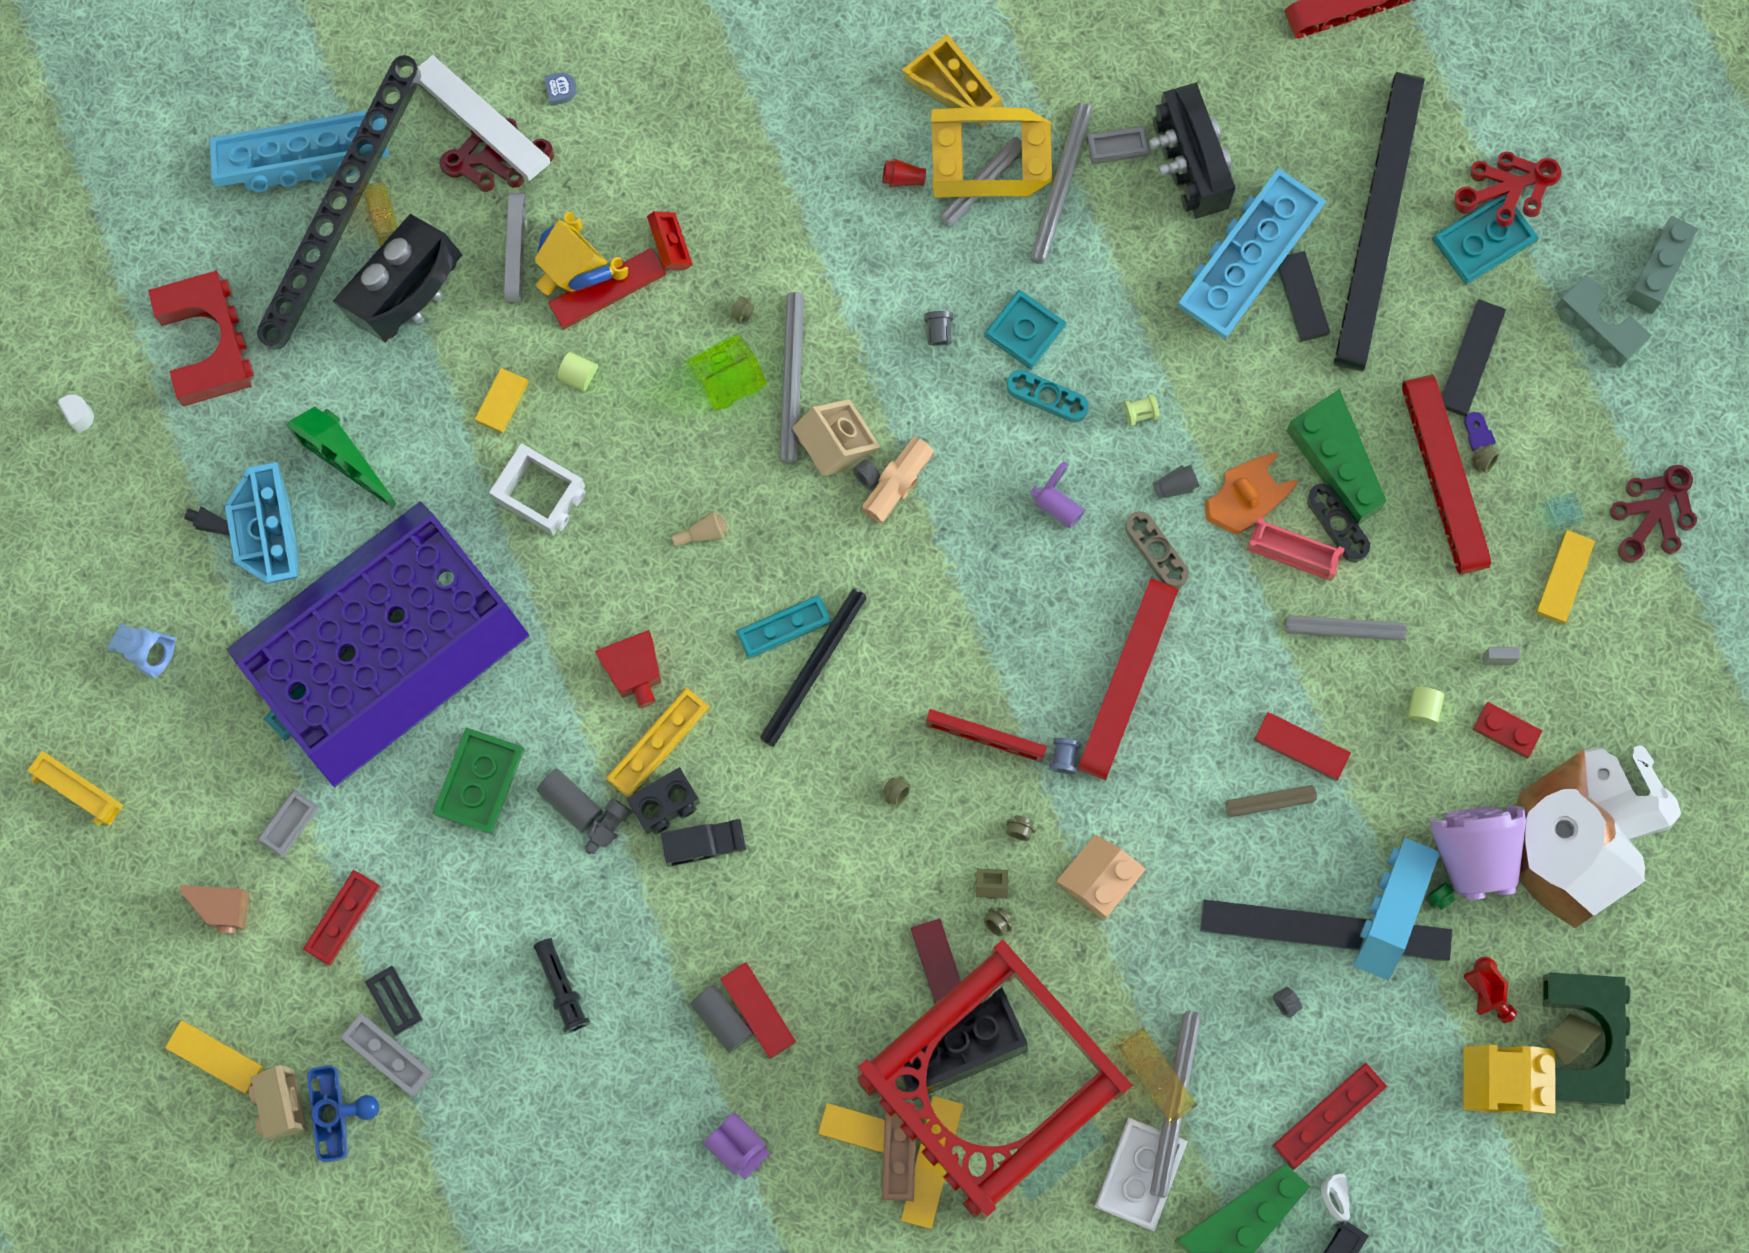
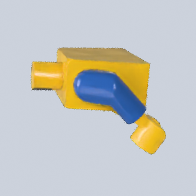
M572 212L565 213L564 222L558 220L555 225L541 234L535 262L545 273L535 285L548 296L558 285L573 292L609 280L611 276L614 279L622 280L628 275V267L616 269L623 265V259L620 257L613 258L611 266L608 267L606 265L608 261L579 233L583 229L582 219L578 218L574 221L575 216Z

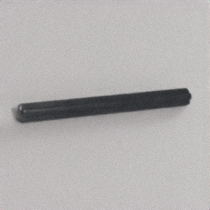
M855 588L851 590L761 734V741L768 746H775L865 602L866 595Z

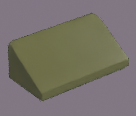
M1569 1014L1545 1041L1567 1065L1580 1056L1603 1029L1596 1024Z

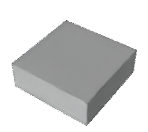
M1489 647L1483 653V664L1514 665L1520 659V649L1518 647Z

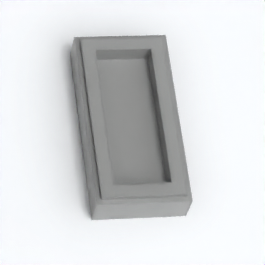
M1144 126L1087 134L1091 164L1149 156Z
M293 789L260 834L257 841L284 858L320 807Z

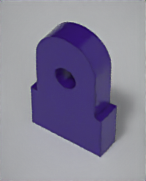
M1479 412L1469 413L1465 418L1464 424L1469 435L1468 441L1472 451L1477 450L1480 446L1495 445L1496 441L1493 433L1488 429L1483 415ZM1473 423H1477L1479 427H1474Z

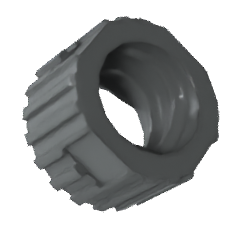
M864 459L853 468L855 477L865 488L870 489L878 483L881 475L870 461Z
M1285 987L1273 995L1274 1003L1283 1015L1291 1018L1302 1009L1300 999L1289 987Z

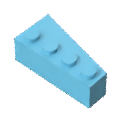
M1404 838L1400 849L1397 847L1393 848L1387 864L1392 865L1390 872L1384 871L1378 888L1383 889L1381 896L1376 895L1369 912L1373 913V917L1371 920L1367 919L1363 926L1360 937L1364 938L1353 966L1389 981L1406 948L1439 857V851Z

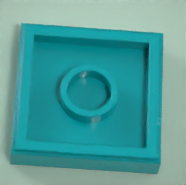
M1019 289L986 330L984 337L1032 370L1065 328L1067 322Z

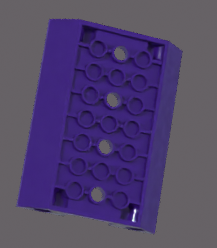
M420 501L226 650L303 751L335 788L529 638L530 635L434 514ZM444 572H451L454 574L453 582L447 586L439 585V576ZM401 609L405 611V617L400 623L394 624L389 621V616L394 610ZM344 648H355L356 654L352 660L345 662L340 659V653ZM297 685H304L306 687L304 697L298 700L292 699L291 690Z

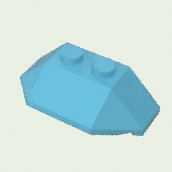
M273 462L248 467L243 474V478L225 504L234 563L267 584L298 578L299 553L290 500L279 463Z

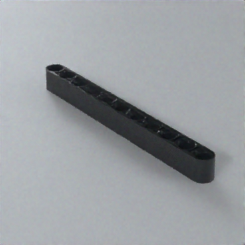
M398 56L391 63L258 326L257 337L269 349H281L288 343L420 82L421 71L415 60L410 56ZM404 66L413 67V73L409 77L403 78L399 76V71ZM391 92L400 94L399 100L394 104L386 103V97ZM378 118L387 120L386 126L382 130H374L372 127L374 121ZM363 145H373V152L369 156L363 157L359 155L360 148ZM354 170L360 172V177L356 182H346V176L349 172ZM346 197L347 202L344 208L338 210L333 208V202L336 198ZM325 223H332L333 231L327 236L320 235V227ZM312 249H318L320 251L318 260L307 262V253ZM299 275L306 276L305 286L301 289H295L293 287L294 279ZM284 302H292V312L288 315H281L280 306ZM272 328H278L280 331L279 338L274 342H268L266 338L267 332Z
M1395 72L1391 88L1393 89L1392 91L1390 90L1386 109L1387 117L1384 119L1380 138L1382 142L1379 143L1375 162L1376 170L1374 169L1369 191L1371 195L1368 196L1365 223L1363 222L1358 244L1360 248L1357 249L1352 273L1354 276L1351 277L1347 297L1348 303L1345 306L1341 325L1343 330H1340L1335 354L1337 358L1334 359V366L1361 372L1364 371L1418 116L1425 81L1424 77Z

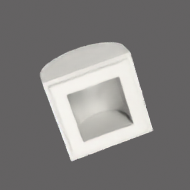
M67 395L58 400V404L69 425L77 433H81L92 425L94 420L93 410L80 396Z

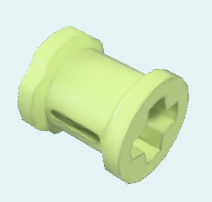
M1153 393L1148 394L1147 398L1132 402L1129 400L1123 401L1124 413L1130 427L1135 426L1138 421L1149 418L1159 419V408Z

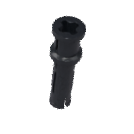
M552 938L537 942L533 948L536 950L545 976L554 994L553 1007L560 1013L565 1026L563 1028L564 1034H569L588 1026L591 1022L589 1018H585L579 1004L580 995L576 991H572Z

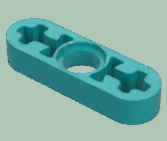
M1015 370L1008 377L1007 391L1018 400L1073 423L1082 421L1087 415L1088 401L1083 395L1026 370ZM1020 378L1025 379V385L1032 389L1034 383L1038 384L1034 397L1029 396L1031 390L1026 387L1016 390V384L1013 381L1018 382ZM1045 389L1052 390L1056 395V399L1052 403H1044L1040 400L1039 393ZM1061 395L1066 396L1064 399L1065 403L1073 405L1074 402L1080 403L1079 408L1083 411H1076L1075 414L1070 413V407L1063 403L1061 409L1056 407L1060 403Z

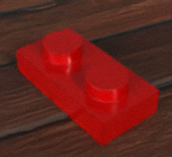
M662 211L650 213L647 219L663 268L686 270L693 264L676 213Z
M1490 702L1485 704L1472 729L1526 759L1530 757L1543 731Z

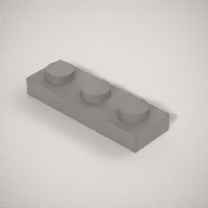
M362 1013L359 1014L340 1037L413 1098L434 1074L433 1071Z

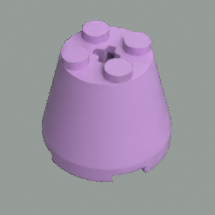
M1507 806L1506 811H1501V808L1479 807L1444 813V820H1438L1437 817L1429 818L1432 836L1455 892L1459 893V896H1466V899L1474 900L1485 898V892L1497 891V895L1516 893L1515 886L1519 883L1526 824L1524 807Z

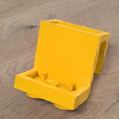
M1479 1045L1463 1047V1110L1484 1113L1532 1112L1555 1114V1052L1552 1049L1531 1046L1498 1048V1045Z

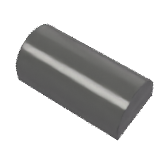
M558 768L548 774L537 788V792L581 833L589 827L593 819H596L603 812L595 802Z
M715 985L708 987L690 1003L691 1007L729 1054L753 1035V1032Z

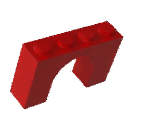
M215 270L148 290L154 316L161 326L193 317H206L214 320L220 326V342L211 356L201 362L169 371L176 398L183 407L252 387L250 377L254 376V371L250 360H245L242 350L247 349L243 333H237L235 323H239L240 320L235 305L230 306L228 297L232 296V290L228 279H222L218 271Z

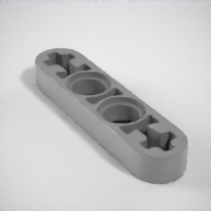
M509 193L504 278L505 302L522 301L523 267H521V264H524L525 239H522V237H525V193Z

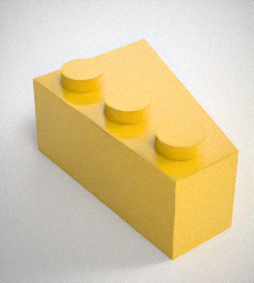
M948 34L902 69L905 81L949 108L1004 107L1001 97ZM975 123V124H977V125H979L980 127H982V126H984L986 123Z

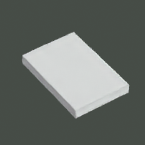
M1127 1118L1094 1208L1153 1232L1155 1231L1167 1196L1159 1198L1150 1194L1161 1130L1132 1118ZM1179 1137L1168 1193L1188 1142Z

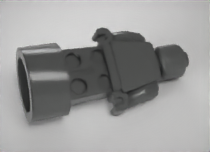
M611 798L605 806L606 811L600 821L592 820L591 828L587 833V836L592 841H588L585 845V852L588 854H595L599 848L598 845L607 847L613 839H616L618 835L614 831L622 821H626L632 812L614 798Z

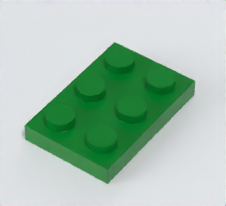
M466 727L433 814L492 835L524 753V747Z

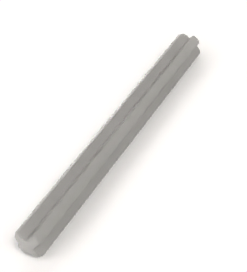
M1082 102L1077 104L1031 254V260L1043 264L1047 260L1092 112V106Z
M789 292L786 296L779 459L784 463L796 462L798 451V436L792 427L799 421L804 296L800 292Z
M1186 1011L1183 1015L1151 1182L1150 1194L1159 1198H1165L1168 1195L1201 1021V1014L1193 1011Z

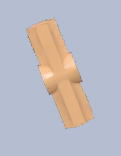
M913 437L897 460L889 463L879 478V484L862 506V511L867 516L883 524L898 502L907 497L909 494L907 490L913 489L918 480L917 476L934 454V450L928 443L920 438Z

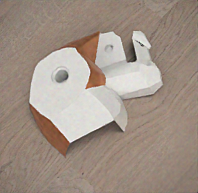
M1641 745L1633 748V758L1651 791L1649 796H1637L1632 790L1617 757L1599 747L1583 749L1519 793L1516 806L1524 807L1526 817L1519 880L1531 896L1545 909L1573 928H1577L1645 882L1643 857L1630 839L1670 830L1681 815L1677 799L1670 791L1663 788L1652 769L1654 763L1646 748Z

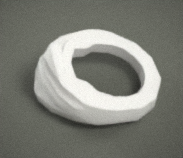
M1334 1174L1327 1177L1321 1183V1194L1331 1215L1337 1221L1344 1222L1350 1217L1347 1180L1344 1174ZM1329 1191L1333 1194L1339 1206L1340 1213L1334 1207L1330 1199Z

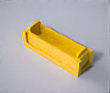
M44 751L40 752L27 770L34 775L31 778L33 783L38 785L43 781L94 815L93 823L98 826L103 822L110 825L124 806Z

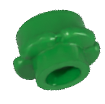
M1447 882L1426 896L1432 903L1430 907L1435 908L1438 906L1440 910L1456 900L1452 895L1455 893V890Z

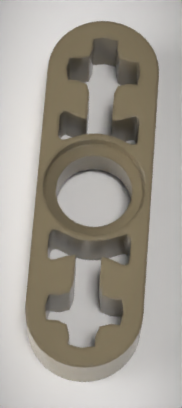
M1141 511L1132 513L1125 525L1127 535L1161 582L1181 588L1188 579V567L1150 515ZM1134 520H1137L1139 523L1144 521L1146 523L1144 527L1146 534L1150 536L1153 532L1155 536L1150 537L1145 544H1142L1141 541L1144 540L1145 536L1140 530L1134 531L1132 529L1135 524ZM1153 543H1159L1165 548V555L1161 558H1154L1149 554L1148 547ZM1170 556L1173 558L1169 562L1170 567L1174 571L1181 570L1179 581L1175 578L1169 579L1167 577L1170 570L1166 564L1162 568L1158 566L1166 562Z

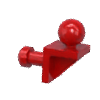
M1487 956L1478 958L1474 963V970L1464 974V979L1478 994L1476 1012L1479 1015H1483L1495 1009L1498 1013L1497 1017L1502 1023L1512 1022L1516 1017L1517 1010L1512 1005L1506 1004L1509 983L1498 972L1497 964L1492 958Z

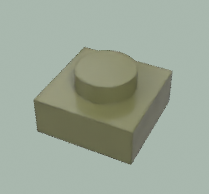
M977 868L976 897L1007 899L1008 870Z

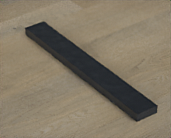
M1204 899L1202 903L1200 932L1359 951L1364 938L1360 937V934L1367 919ZM1414 925L1402 956L1450 961L1452 929Z

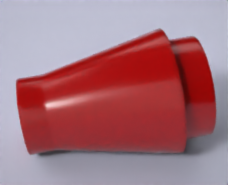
M895 158L892 161H885L882 177L883 184H889V187L924 186L926 168H920Z

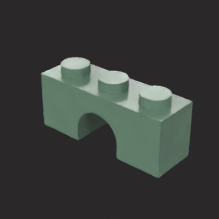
M1671 215L1661 229L1650 251L1651 255L1626 299L1627 302L1651 314L1654 313L1662 303L1698 228Z
M1585 275L1561 298L1555 308L1558 310V314L1563 321L1575 325L1586 342L1589 344L1594 343L1602 351V356L1607 362L1616 364L1621 368L1645 345L1652 335L1630 315L1617 325L1605 323L1598 314V307L1608 294Z

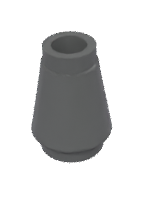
M1191 464L1185 467L1181 465L1153 483L1159 500L1193 493V489L1200 487Z

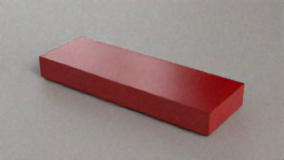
M1267 712L1254 738V741L1335 781H1338L1351 752L1270 712Z
M353 869L303 950L331 966L381 886Z
M747 962L720 978L769 1059L796 1043V1040Z

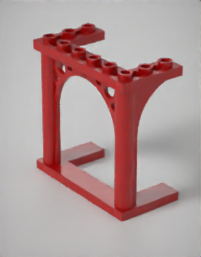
M1003 939L993 947L991 955L875 1058L871 1061L866 1059L858 1066L859 1076L857 1077L858 1084L869 1096L875 1093L878 1098L882 1097L878 1102L890 1116L896 1113L904 1122L900 1128L912 1142L917 1138L923 1144L925 1149L921 1152L933 1166L937 1163L942 1166L947 1172L943 1178L956 1192L961 1188L964 1192L963 1196L966 1198V1201L962 1204L974 1218L980 1215L983 1219L997 1209L995 1205L1112 1099L1117 1100L1133 1086ZM1016 978L1098 1070V1073L1024 1138L1001 1146L977 1145L953 1134L936 1116L927 1093V1067L932 1052L942 1037L1007 979L1011 982ZM928 1046L925 1053L921 1051L924 1047ZM916 1057L921 1062V1067L918 1070L912 1067H904L907 1062H910L912 1065ZM911 1075L917 1078L919 1087L913 1092H903L896 1087L895 1082L900 1076ZM918 1097L923 1103V1108L921 1110H914L916 1105L910 1102L906 1103L903 1099L910 1100ZM920 1119H930V1120L927 1122V1124H926V1126H925V1124H924ZM933 1125H939L941 1127V1132L939 1134H934L931 1129ZM945 1137V1146H943L938 1140H941ZM955 1146H960L965 1151L962 1167L958 1164V1154L956 1152L955 1154L952 1153V1149ZM1017 1149V1151L1013 1155H1011L1010 1150ZM977 1152L982 1153L986 1159V1169L978 1177L972 1175L969 1170L970 1157ZM1000 1153L1005 1159L997 1162L1000 1166L993 1170L994 1160L992 1155Z

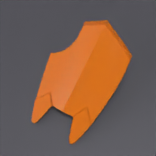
M1276 452L1250 460L1225 472V482L1222 489L1205 502L1206 520L1238 535L1255 524L1259 517L1263 518L1289 495L1298 481L1292 480L1279 485L1276 484L1266 470L1278 456Z

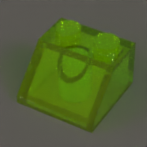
M738 334L685 360L699 388L714 411L726 409L733 405L734 401L746 395H753L761 387L768 384L755 354Z

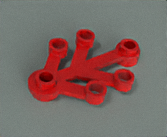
M1505 151L1498 157L1497 167L1499 169L1488 166L1484 161H1477L1473 163L1470 172L1471 178L1475 181H1484L1488 178L1500 182L1499 184L1479 191L1471 187H1462L1455 193L1454 206L1463 214L1474 211L1477 204L1508 194L1503 207L1498 209L1495 218L1499 226L1508 227L1513 223L1514 210L1524 187L1535 184L1531 197L1524 201L1522 211L1527 217H1536L1540 213L1542 207L1541 200L1546 188L1559 182L1562 170L1558 162L1552 158H1543L1534 163L1516 157L1512 152ZM1508 159L1511 163L1507 164L1504 163L1502 160ZM1480 168L1484 173H1478L1475 169ZM1515 168L1527 174L1518 176L1509 173V171ZM1528 205H1534L1536 209H1530ZM1501 215H1508L1510 218L1504 219Z

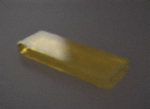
M1144 1028L1118 1045L1171 1123H1174L1197 1106L1193 1097Z

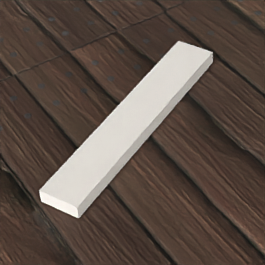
M434 55L418 66L421 71L419 84L528 181L550 164V159Z

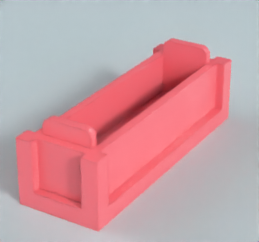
M1259 517L1246 550L1332 581L1336 575V568L1345 548L1340 546L1338 549L1266 523L1264 518Z

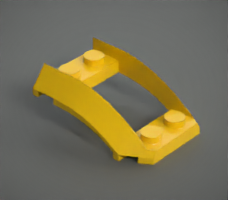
M973 107L932 109V184L934 198L1029 197L1052 182L1051 122L1028 108ZM962 123H1021L1023 180H963Z

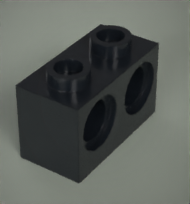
M680 767L626 798L646 834L653 831L654 835L669 828V821L680 816L681 819H684L697 810L696 805L700 804L699 798ZM674 790H685L687 792L686 798L679 803L671 801L670 795ZM654 804L659 806L660 812L655 818L649 819L643 815L644 809L648 805Z

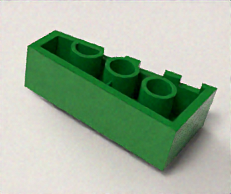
M1338 389L1291 420L1286 432L1322 481L1333 488L1359 525L1379 512L1385 504L1386 498L1340 389Z
M1287 1165L1280 1166L1174 1241L1187 1253H1254L1310 1186Z

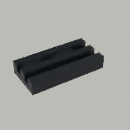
M390 966L365 981L395 1036L423 1021L420 1012L394 966ZM391 976L413 1018L408 1019L385 977ZM380 981L403 1022L401 1025L398 1026L375 983Z

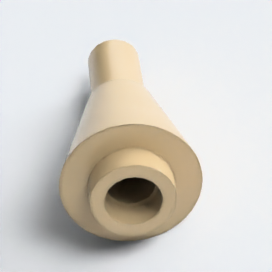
M713 511L689 527L688 530L672 535V540L676 547L690 541L725 539L724 533L728 531V526L722 514L717 515L716 511Z

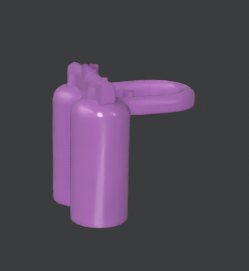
M1062 462L1052 474L1045 487L1038 488L1034 486L1031 494L1036 498L1035 504L1070 529L1076 525L1084 514L1085 509L1055 489V486L1069 466L1067 462Z
M735 1112L703 1143L734 1175L739 1174L744 1180L755 1169L758 1170L761 1167L762 1161L769 1157L770 1154L765 1148V1142Z

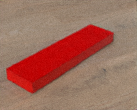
M652 247L623 262L621 267L616 268L623 269L628 267V275L625 279L617 280L611 276L609 280L578 291H568L548 302L562 329L564 330L665 276L666 271Z
M929 709L926 718L927 727L1040 763L1043 761L1047 749L1045 745Z
M1364 1063L1277 1140L1272 1147L1291 1169L1295 1170L1388 1086L1367 1063Z

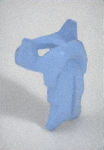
M121 623L114 636H112L107 650L110 652L117 651L124 658L134 663L137 669L145 676L156 678L170 663L177 638L160 632H153L147 628H139L138 630L133 627L127 628L125 624ZM154 643H160L164 649L163 658L158 664L151 666L146 660L149 649Z

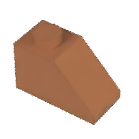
M180 885L181 894L208 925L217 928L216 933L235 935L236 929L245 930L249 892L239 888Z

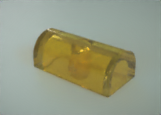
M372 183L367 185L364 196L380 248L398 228V223L386 184Z

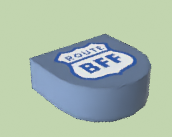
M562 72L544 76L551 106L569 102L575 97L577 88L571 75Z

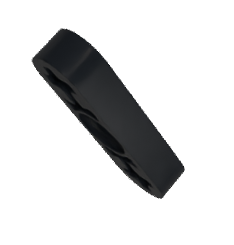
M1327 484L1315 485L1307 496L1309 508L1337 548L1339 546L1345 548L1342 554L1344 558L1350 562L1362 561L1370 551L1368 538L1333 488ZM1317 492L1320 495H1328L1326 504L1330 509L1333 507V505L1337 507L1336 509L1331 510L1327 516H1324L1323 514L1327 510L1324 503L1315 502ZM1334 516H1341L1345 519L1347 526L1344 530H1335L1330 525V519ZM1350 530H1353L1354 533L1351 534L1350 538L1354 544H1362L1361 554H1358L1357 551L1351 553L1349 551L1351 546L1349 539L1346 537L1342 541L1340 537H1344Z

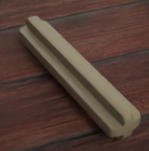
M1313 785L1229 799L1226 801V811L1229 817L1308 804L1317 800V793Z

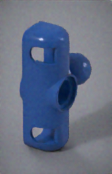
M332 1065L312 1068L307 1075L316 1155L322 1162L340 1161L348 1156L346 1117L358 1116L362 1120H371L379 1112L378 1100L371 1095L361 1096L355 1103L343 1105L342 1089L339 1081L340 1073ZM319 1078L320 1091H313L312 1079ZM333 1105L336 1109V1117L333 1121L326 1123L322 1117L323 1111L326 1107ZM319 1142L327 1143L328 1154L320 1153Z

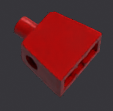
M650 630L595 651L601 665L622 698L634 694L639 708L648 707L656 702L651 687L662 683Z

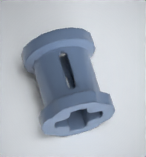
M1054 738L1055 754L1053 763L1049 764V770L1064 774H1076L1077 768L1074 767L1076 751L1080 748L1081 743L1068 738Z

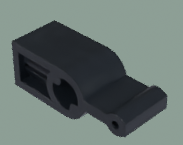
M741 819L718 824L698 825L661 833L665 861L668 867L746 850Z

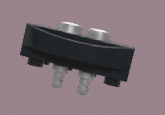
M1197 82L1163 92L1161 103L1155 105L1157 116L1153 117L1152 121L1155 132L1157 134L1164 132L1165 135H1161L1159 138H1152L1149 140V145L1151 149H1159L1162 146L1165 159L1173 158L1174 161L1159 166L1160 175L1166 176L1172 173L1174 184L1176 186L1183 184L1185 194L1181 195L1182 206L1185 212L1193 211L1195 219L1229 209L1236 188L1230 173L1232 169L1230 155L1225 146H1220L1218 123L1213 116L1209 117Z
M409 214L335 297L333 302L351 322L386 343L388 339L396 336L399 327L409 319L417 324L422 323L424 318L420 310L431 300L440 302L443 299L442 292L439 289L445 282L449 272L455 269L457 261L463 254L444 232Z

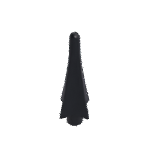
M200 506L199 512L190 508L187 509L184 519L193 522L196 530L230 536L227 520Z

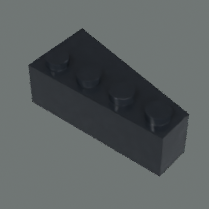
M1003 987L999 988L991 997L974 1008L938 1042L927 1067L926 1086L928 1094L1028 1052V1043ZM928 1046L924 1047L921 1051L925 1053ZM916 1057L912 1065L910 1062H907L904 1067H912L918 1070L921 1067V1062ZM911 1075L901 1076L908 1092L918 1089L919 1081L917 1078Z

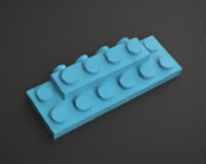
M368 110L210 138L211 177L214 187L244 182L246 190L264 192L270 186L282 185L292 187L298 181L309 179L314 182H321L326 179V176L336 174ZM376 119L372 126L373 129L382 130L386 126L385 119ZM363 145L360 148L359 155L363 157L369 156L373 152V145ZM388 145L381 158L389 157ZM356 170L349 172L346 177L354 175Z
M1278 168L1256 198L1250 196L1241 209L1244 214L1240 220L1234 218L1225 230L1228 236L1223 243L1217 241L1208 254L1212 258L1206 266L1201 263L1191 277L1195 281L1180 299L1177 307L1226 340L1318 215L1326 200Z

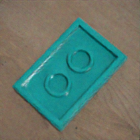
M1507 194L1494 198L1440 231L1432 238L1465 286L1534 244L1539 239L1517 207H1515L1514 220L1510 226L1501 227L1496 223L1497 211L1503 207ZM1501 215L1504 219L1510 218L1508 215Z

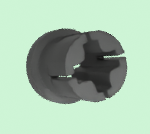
M932 311L924 314V322H927L929 345H948L952 343L951 321L953 320V312Z

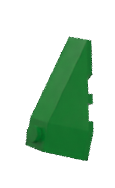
M314 406L288 422L286 426L299 444L391 508L395 507L396 502L340 426L338 423L340 418L328 409L322 412Z

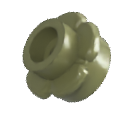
M739 296L731 317L738 320V324H741L743 319L749 321L755 305L751 304L750 296L748 299Z
M1489 444L1487 447L1480 446L1475 452L1472 461L1475 462L1474 468L1477 471L1480 469L1485 473L1489 472L1498 460L1499 452L1493 449L1494 446L1492 444Z
M904 777L891 778L884 786L883 794H885V801L888 804L892 802L899 806L907 798L911 786L905 782Z
M1015 815L1014 819H1008L1006 824L1008 826L1006 834L1022 841H1029L1031 834L1035 833L1036 829L1031 826L1032 821L1029 818Z
M988 909L989 914L984 918V923L992 933L1002 936L1005 932L1012 930V917L1005 909Z

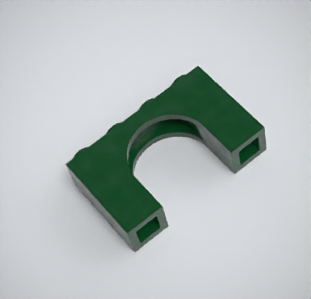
M1551 972L1543 975V1007L1585 1011L1599 1022L1605 1035L1603 1055L1597 1064L1590 1069L1555 1068V1103L1603 1106L1626 1105V1100L1630 1097V1082L1626 1080V1068L1630 1065V1051L1626 1048V1036L1630 1033V1019L1626 1017V1004H1629L1630 988L1626 985V977Z

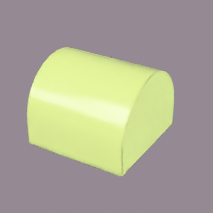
M568 352L560 365L557 377L559 381L585 392L598 365L575 353Z
M1415 687L1412 691L1407 719L1437 726L1444 693L1432 688Z

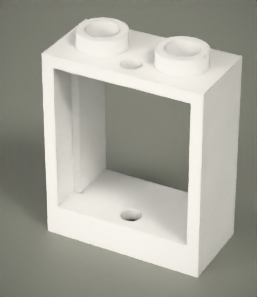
M521 443L489 494L494 502L554 536L557 530L562 531L570 518V515H568L573 505L578 506L581 503L586 490H584L585 485L582 478ZM531 462L570 484L548 519L510 497V494Z

